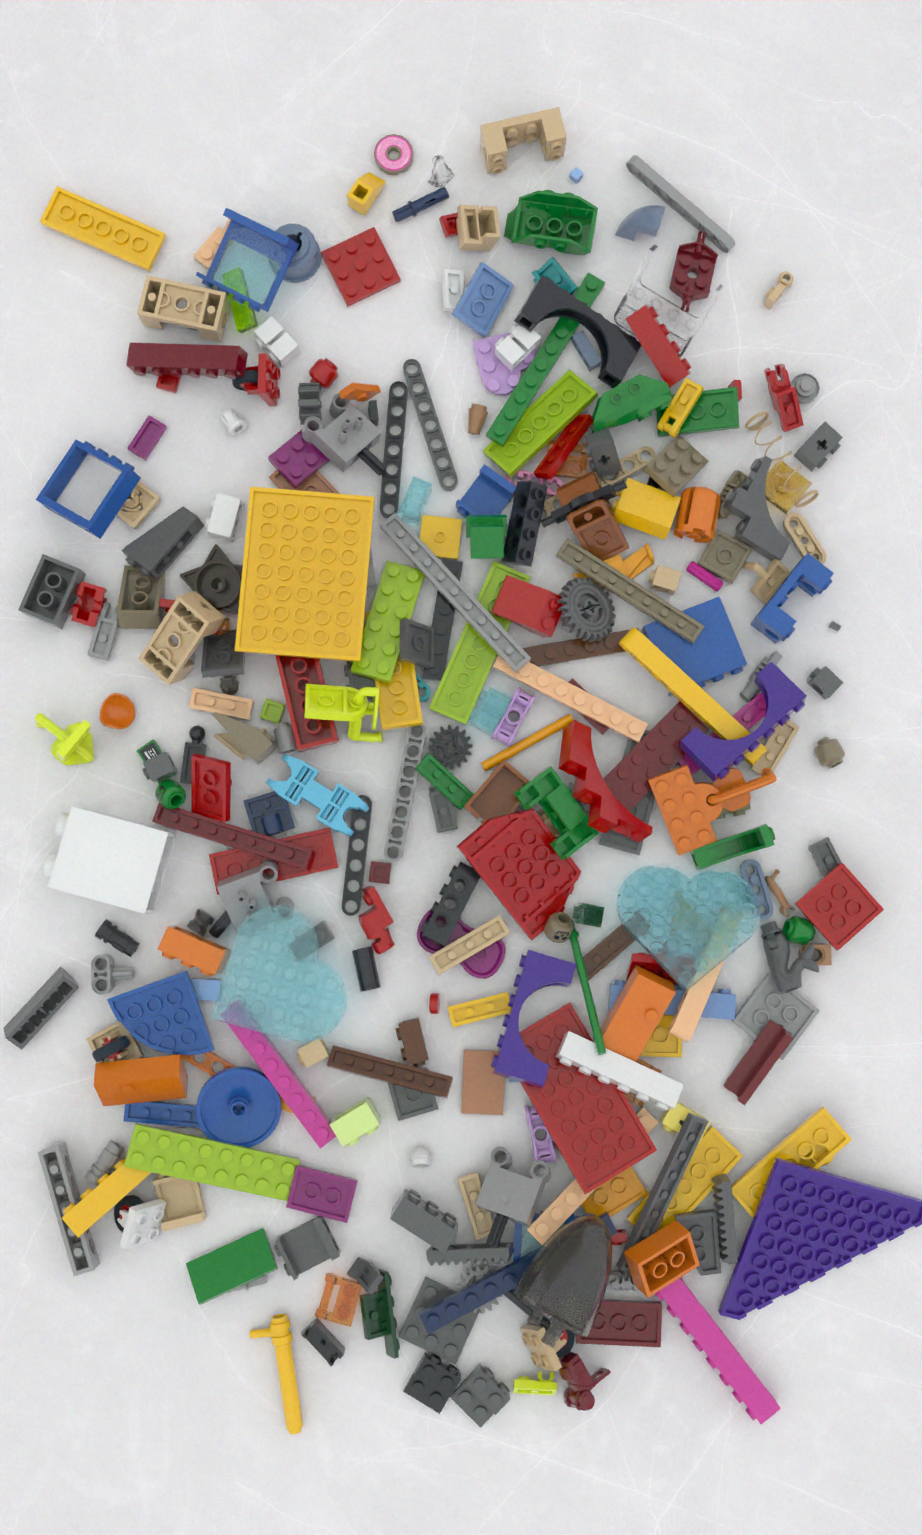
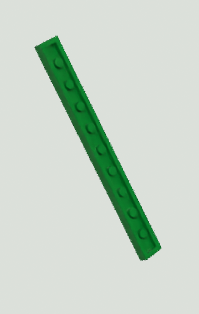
M588 272L574 297L591 308L605 286V282ZM564 317L558 319L486 433L488 439L502 447L504 446L580 323Z

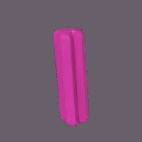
M694 561L690 562L686 568L687 572L715 591H719L723 586V581Z

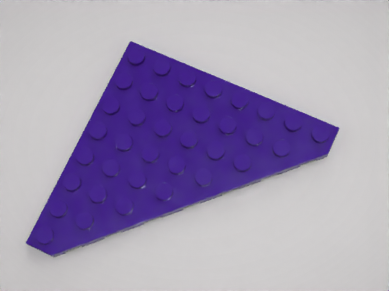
M776 1157L738 1256V1263L735 1264L719 1306V1314L741 1320L756 1308L760 1310L773 1303V1299L781 1295L786 1296L800 1289V1285L808 1281L813 1282L825 1276V1272L834 1267L838 1269L851 1262L853 1257L861 1253L865 1255L878 1248V1244L886 1240L891 1241L903 1235V1231L913 1226L916 1228L922 1225V1200Z

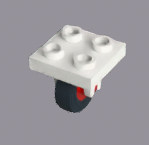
M136 1195L123 1197L114 1207L115 1223L123 1233L119 1246L126 1250L155 1241L159 1234L160 1223L164 1216L167 1202L163 1199H157L144 1203Z

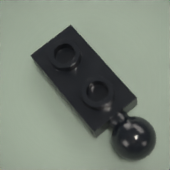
M193 726L189 731L192 743L185 742L180 783L191 784V756L196 753L206 756L207 745L200 744V741L206 735L202 726Z

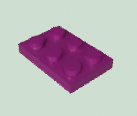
M302 430L268 456V461L295 489L330 461L317 447L303 439Z
M297 1165L286 1207L347 1223L358 1180Z

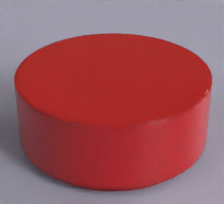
M432 993L430 995L429 1011L431 1014H439V993Z

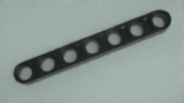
M401 381L392 383L389 389L383 464L386 467L395 465L398 471L394 475L388 474L387 471L382 474L380 513L386 519L394 513L397 514L399 506L408 397L407 386ZM402 387L404 394L402 396H395L393 394L394 388ZM399 406L403 412L401 415L395 416L391 412L392 408ZM399 426L401 432L398 435H392L390 428ZM396 445L400 450L398 454L391 455L388 452V448ZM392 484L396 487V492L394 494H387L385 487ZM392 504L395 510L391 514H386L383 511L384 506Z

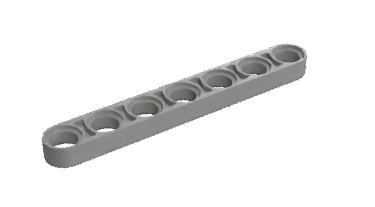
M633 155L626 163V167L631 174L695 229L702 231V235L703 232H706V238L722 252L728 253L735 246L734 239L641 158Z

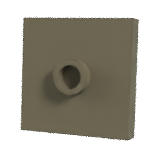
M717 529L714 540L711 539L697 564L733 584L753 548Z

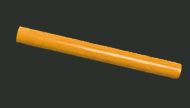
M569 713L509 748L481 762L483 769L486 772L500 764L503 760L506 761L567 727L574 721Z

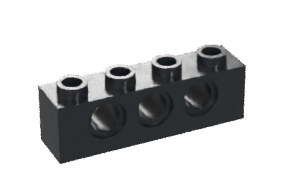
M517 481L507 537L504 544V558L501 559L502 562L516 566H532L548 486L533 481Z
M461 861L458 867L453 866L449 877L452 878L450 883H444L439 893L442 895L440 902H434L430 913L433 914L430 921L425 920L420 929L423 932L421 938L440 948L445 947L480 879L474 868ZM462 882L465 889L462 891L456 890L454 883ZM446 900L454 901L455 908L448 909L444 902ZM443 918L446 921V926L438 927L435 924V919Z

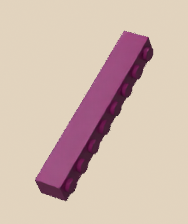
M240 999L235 1000L221 1011L220 1015L318 1147L321 1149L334 1139L336 1135L330 1126L331 1120Z
M681 1278L655 1293L660 1301L664 1299L667 1302L668 1306L666 1309L672 1317L677 1316L681 1320L679 1325L686 1335L691 1333L694 1337L692 1342L699 1352L704 1350L708 1355L705 1359L713 1369L718 1368L721 1372L718 1376L726 1386L729 1384L734 1389L732 1394L739 1403H745L748 1407L745 1411L753 1421L757 1419L762 1425L781 1409L777 1401Z

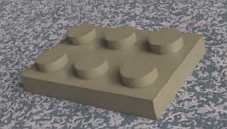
M678 435L646 465L643 471L674 497L709 461L683 437Z

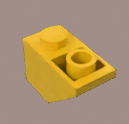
M370 172L359 177L347 194L348 206L366 216L386 182Z

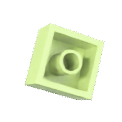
M367 1097L334 1117L330 1126L342 1147L346 1144L350 1147L360 1141L361 1135L366 1133L368 1136L378 1130L381 1117L370 1098Z

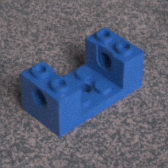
M807 553L793 568L750 625L776 644L780 640L784 642L794 632L795 628L793 625L796 623L795 619L779 608L788 599L786 594L789 595L797 586L811 597L816 593L821 594L832 583L830 578L834 573Z

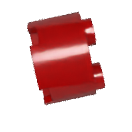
M81 581V584L76 589V596H79L78 603L73 604L71 608V621L96 627L103 604L107 602V598H104L107 589Z

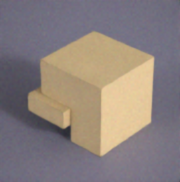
M459 205L457 208L458 217L456 219L459 249L490 251L501 238L497 206H481L479 209V205Z

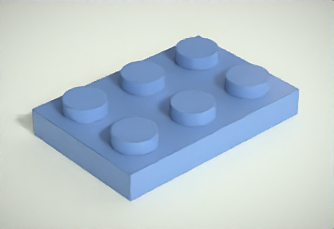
M481 262L451 315L482 337H485L511 293L514 284L487 264Z

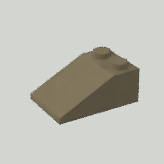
M124 566L116 611L120 628L157 629L163 621L164 608L159 607L160 598L164 599L165 572L156 580L152 576L148 578L142 574L138 566L135 568Z
M217 712L212 714L258 765L276 750V747L273 745L276 741L266 730L262 733L256 727Z

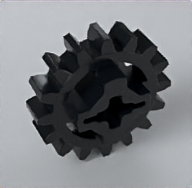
M448 725V730L441 726L440 733L433 732L436 738L429 739L433 746H429L428 750L434 751L431 755L436 757L438 762H442L444 767L449 765L450 769L453 770V765L456 764L460 768L461 761L468 762L465 756H471L472 754L468 749L473 748V744L467 743L471 737L464 736L466 730L459 732V726H456L454 730L451 728V725ZM446 734H451L450 738H447L445 740L440 739L442 736ZM458 736L462 739L464 747L459 746L457 742ZM454 739L453 743L456 749H452L447 756L448 752L445 745H449ZM437 747L443 750V758L438 754ZM456 754L461 755L458 759L450 761L452 756Z

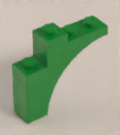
M762 824L692 850L690 854L696 869L701 870L717 863L775 845L773 841L775 840V834L771 827H768L767 824Z

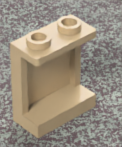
M156 1174V1178L151 1181L152 1185H155L158 1199H163L167 1202L162 1218L163 1221L160 1223L162 1232L203 1222L207 1218L199 1182Z

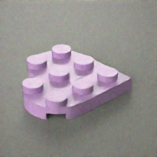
M510 333L473 341L482 384L486 390L494 393L495 396L511 394L521 379V372L527 370L536 356L535 348L511 372L495 356V344L502 337L506 338L509 336Z

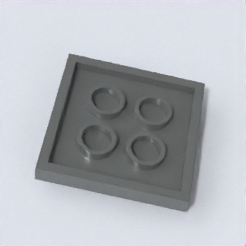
M425 1276L398 1337L456 1364L480 1312L479 1308L476 1313L471 1311L428 1334L418 1312L456 1293V1291Z

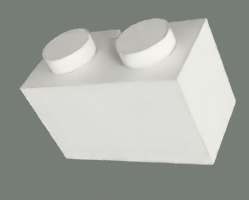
M271 316L254 331L256 336L255 342L262 350L265 348L269 352L268 356L275 364L279 363L283 368L300 353L299 345L287 332L284 334L283 327Z
M517 323L510 329L509 336L506 338L502 337L495 344V356L511 372L541 341V336L534 329L529 332Z
M217 493L216 498L212 499L210 507L212 514L210 518H207L205 529H207L209 536L231 542L234 541L238 526L235 521H239L243 508V502L240 498Z

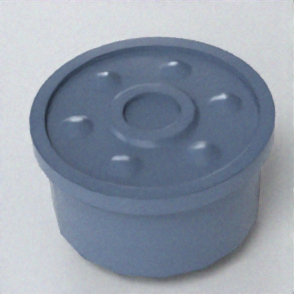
M289 223L280 226L276 232L289 237L299 244L283 280L299 283L310 279L318 271L321 264L320 247L313 233L307 227L300 224ZM269 258L271 268L277 275L281 263Z

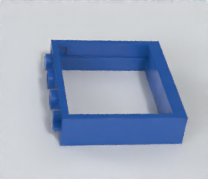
M76 439L36 500L47 509L101 539L141 477L133 471L135 468L129 463L125 462L123 465L122 461L114 455L108 457L109 454L101 448L95 450L96 447L87 441L82 443ZM87 454L121 472L90 520L83 518L56 502Z

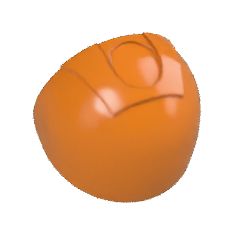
M113 693L103 701L99 719L104 726L111 729H125L133 723L135 708L127 696Z

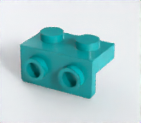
M551 257L538 271L534 270L532 272L535 277L533 279L535 283L543 275L551 279L562 289L567 290L571 295L579 288L554 257Z

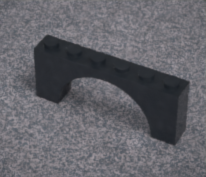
M542 275L535 283L514 321L529 332L541 321L552 317L569 318L580 323L593 335L600 349L601 369L597 378L611 388L617 387L625 377L641 347V343L635 337L621 330L619 326L605 319L602 314L589 308L586 303L579 301L567 290L562 289L551 279Z

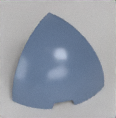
M650 205L633 211L621 222L615 235L634 241L637 231L656 237L666 207Z

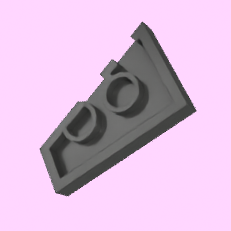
M708 1209L673 1214L676 1221L691 1234L700 1266L696 1267L698 1273L701 1276L721 1273L716 1210Z

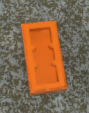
M351 383L340 390L339 395L341 399L362 402L368 401L381 391L378 385Z

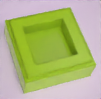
M266 698L259 718L280 724L286 705Z

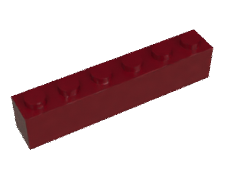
M130 343L126 366L139 376L152 374L162 377L163 374H169L174 377L188 375L193 378L207 376L216 379L218 376H224L228 379H236V377L245 376L248 353L240 346Z

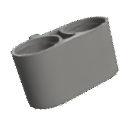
M108 954L97 955L91 961V986L96 994L102 995L111 992L115 986V980L134 978L133 967H115L114 959ZM101 958L107 961L105 969L99 967L98 963ZM101 979L107 982L106 990H102L99 987Z

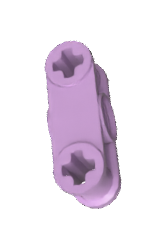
M518 687L491 739L494 740L496 738L505 743L506 747L509 748L536 696H531L521 691V688ZM510 713L518 714L519 720L516 722L510 721L508 718Z
M525 1105L535 1161L540 1160L545 1163L553 1161V1163H557L554 1145L552 1144L549 1132L534 1106L529 1107ZM537 1129H544L546 1131L544 1139H537L535 1137Z

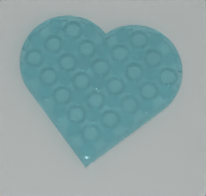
M644 867L626 878L621 885L617 898V912L624 928L685 992L749 940L754 934L760 919V904L756 893L746 881L729 872L706 871L689 879L683 873L673 868Z
M271 905L255 911L243 920L232 944L211 1019L299 1042L320 1039L329 1034L339 1024L346 1008V989L337 971L328 963L317 959L319 949L318 938L314 927L302 913L287 906Z

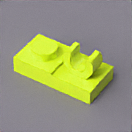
M539 1371L538 1381L531 1380L527 1376L514 1379L513 1393L555 1395L557 1382H553V1372H550L548 1380H544L542 1378V1371Z

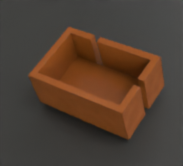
M503 760L464 805V809L477 820L481 817L483 819L481 821L482 824L488 819L513 813L521 804L514 792L529 780L507 761Z

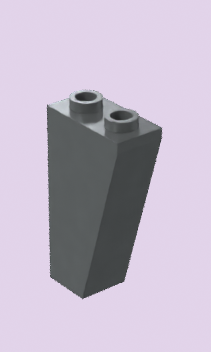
M183 506L127 545L122 550L127 557L125 561L134 568L137 565L140 568L139 571L146 577L152 576L158 580L204 527V524L197 515Z

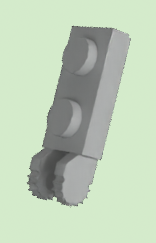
M108 602L103 604L88 650V656L109 661L119 627L116 614L117 606L114 610L113 618H107L111 606Z

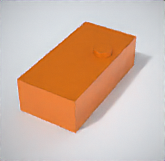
M636 965L600 1028L605 1048L636 1062L676 993L674 984Z
M180 1054L95 1063L94 1087L103 1106L187 1098L188 1075Z

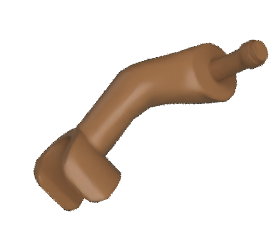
M777 869L771 877L766 876L765 880L781 904L780 913L783 916L789 917L786 914V909L790 908L794 911L795 908L788 904L783 892L774 881L775 877L780 873Z

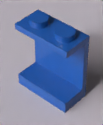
M484 464L479 471V476L462 499L456 501L457 512L464 518L467 515H500L515 495L516 486Z

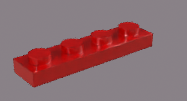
M579 414L567 425L533 472L536 478L552 479L556 475L559 468L567 460L569 454L578 445L582 436L594 420L590 414Z

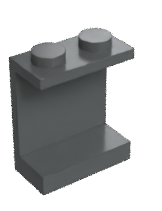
M317 1216L277 1237L276 1244L274 1245L278 1256H282L285 1261L284 1269L287 1275H291L293 1280L298 1279L299 1274L330 1258L333 1261L340 1257L341 1253L325 1218Z

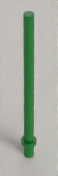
M574 925V929L568 939L571 943L598 1055L606 1054V1049L578 941L579 932L576 931Z

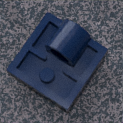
M275 791L244 800L253 832L272 836L295 828L288 802Z

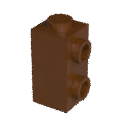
M419 1017L399 1022V1028L395 1029L398 1041L402 1040L404 1048H401L403 1061L407 1060L408 1065L413 1064L414 1067L425 1065V1061L429 1060Z

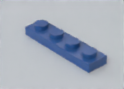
M155 1101L125 1104L123 1120L125 1122L200 1128L196 1116L197 1105Z

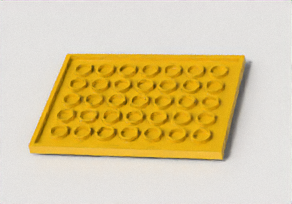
M250 487L235 642L236 652L361 662L375 497Z

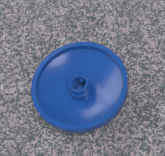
M231 1067L217 1072L203 1085L197 1099V1121L201 1130L209 1139L249 1148L260 1144L273 1133L281 1115V1099L278 1091L264 1073L249 1067Z

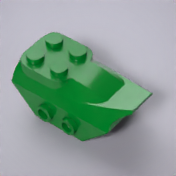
M538 190L519 197L518 205L507 215L504 236L509 238L511 243L531 245L538 249L553 248L558 252L586 255L591 253L598 207L580 196L569 192L561 194L555 193L552 190Z
M639 374L603 393L598 398L592 418L594 421L590 425L592 433L605 428L610 429L622 426L635 419H638L640 422L651 416L652 410L655 409L656 412H659L670 406L669 401L672 400V395L668 384Z

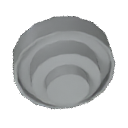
M799 374L790 383L796 388L800 404L812 402L819 393V382L811 374Z

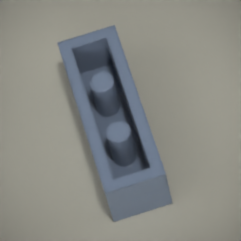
M581 330L572 335L571 342L589 372L599 367L601 360L584 331Z

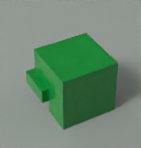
M467 515L466 538H470L471 559L504 558V537H507V515Z

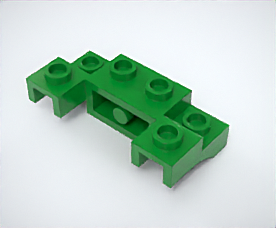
M552 766L545 768L532 780L527 781L514 792L525 810L538 802L555 825L560 835L549 844L561 860L569 858L574 852L599 834L596 829L588 826L589 818L585 814L583 807L577 803L572 796L571 790L565 786Z

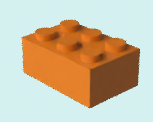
M176 925L167 927L157 949L162 951V956L171 960L178 958L182 960V965L189 968L198 967L200 968V973L210 977L222 973L231 953L230 949Z
M676 1220L624 1252L634 1285L647 1298L700 1266L690 1232Z

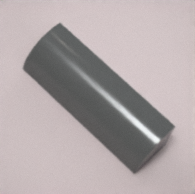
M59 967L3 1028L5 1038L22 1050L77 991L79 986L73 977L62 967Z

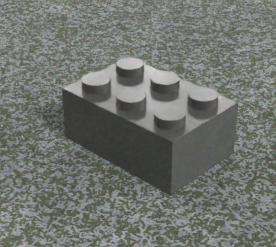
M42 554L18 610L27 616L63 629L77 597V586L81 584L86 574L77 567Z
M405 1189L393 1207L390 1219L445 1254L458 1233L457 1218L449 1212L444 1214L439 1211V1207L432 1201L428 1200V1202H425L420 1198L421 1195L412 1189L410 1191Z

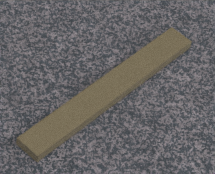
M568 538L556 554L557 558L691 644L695 642L705 627Z

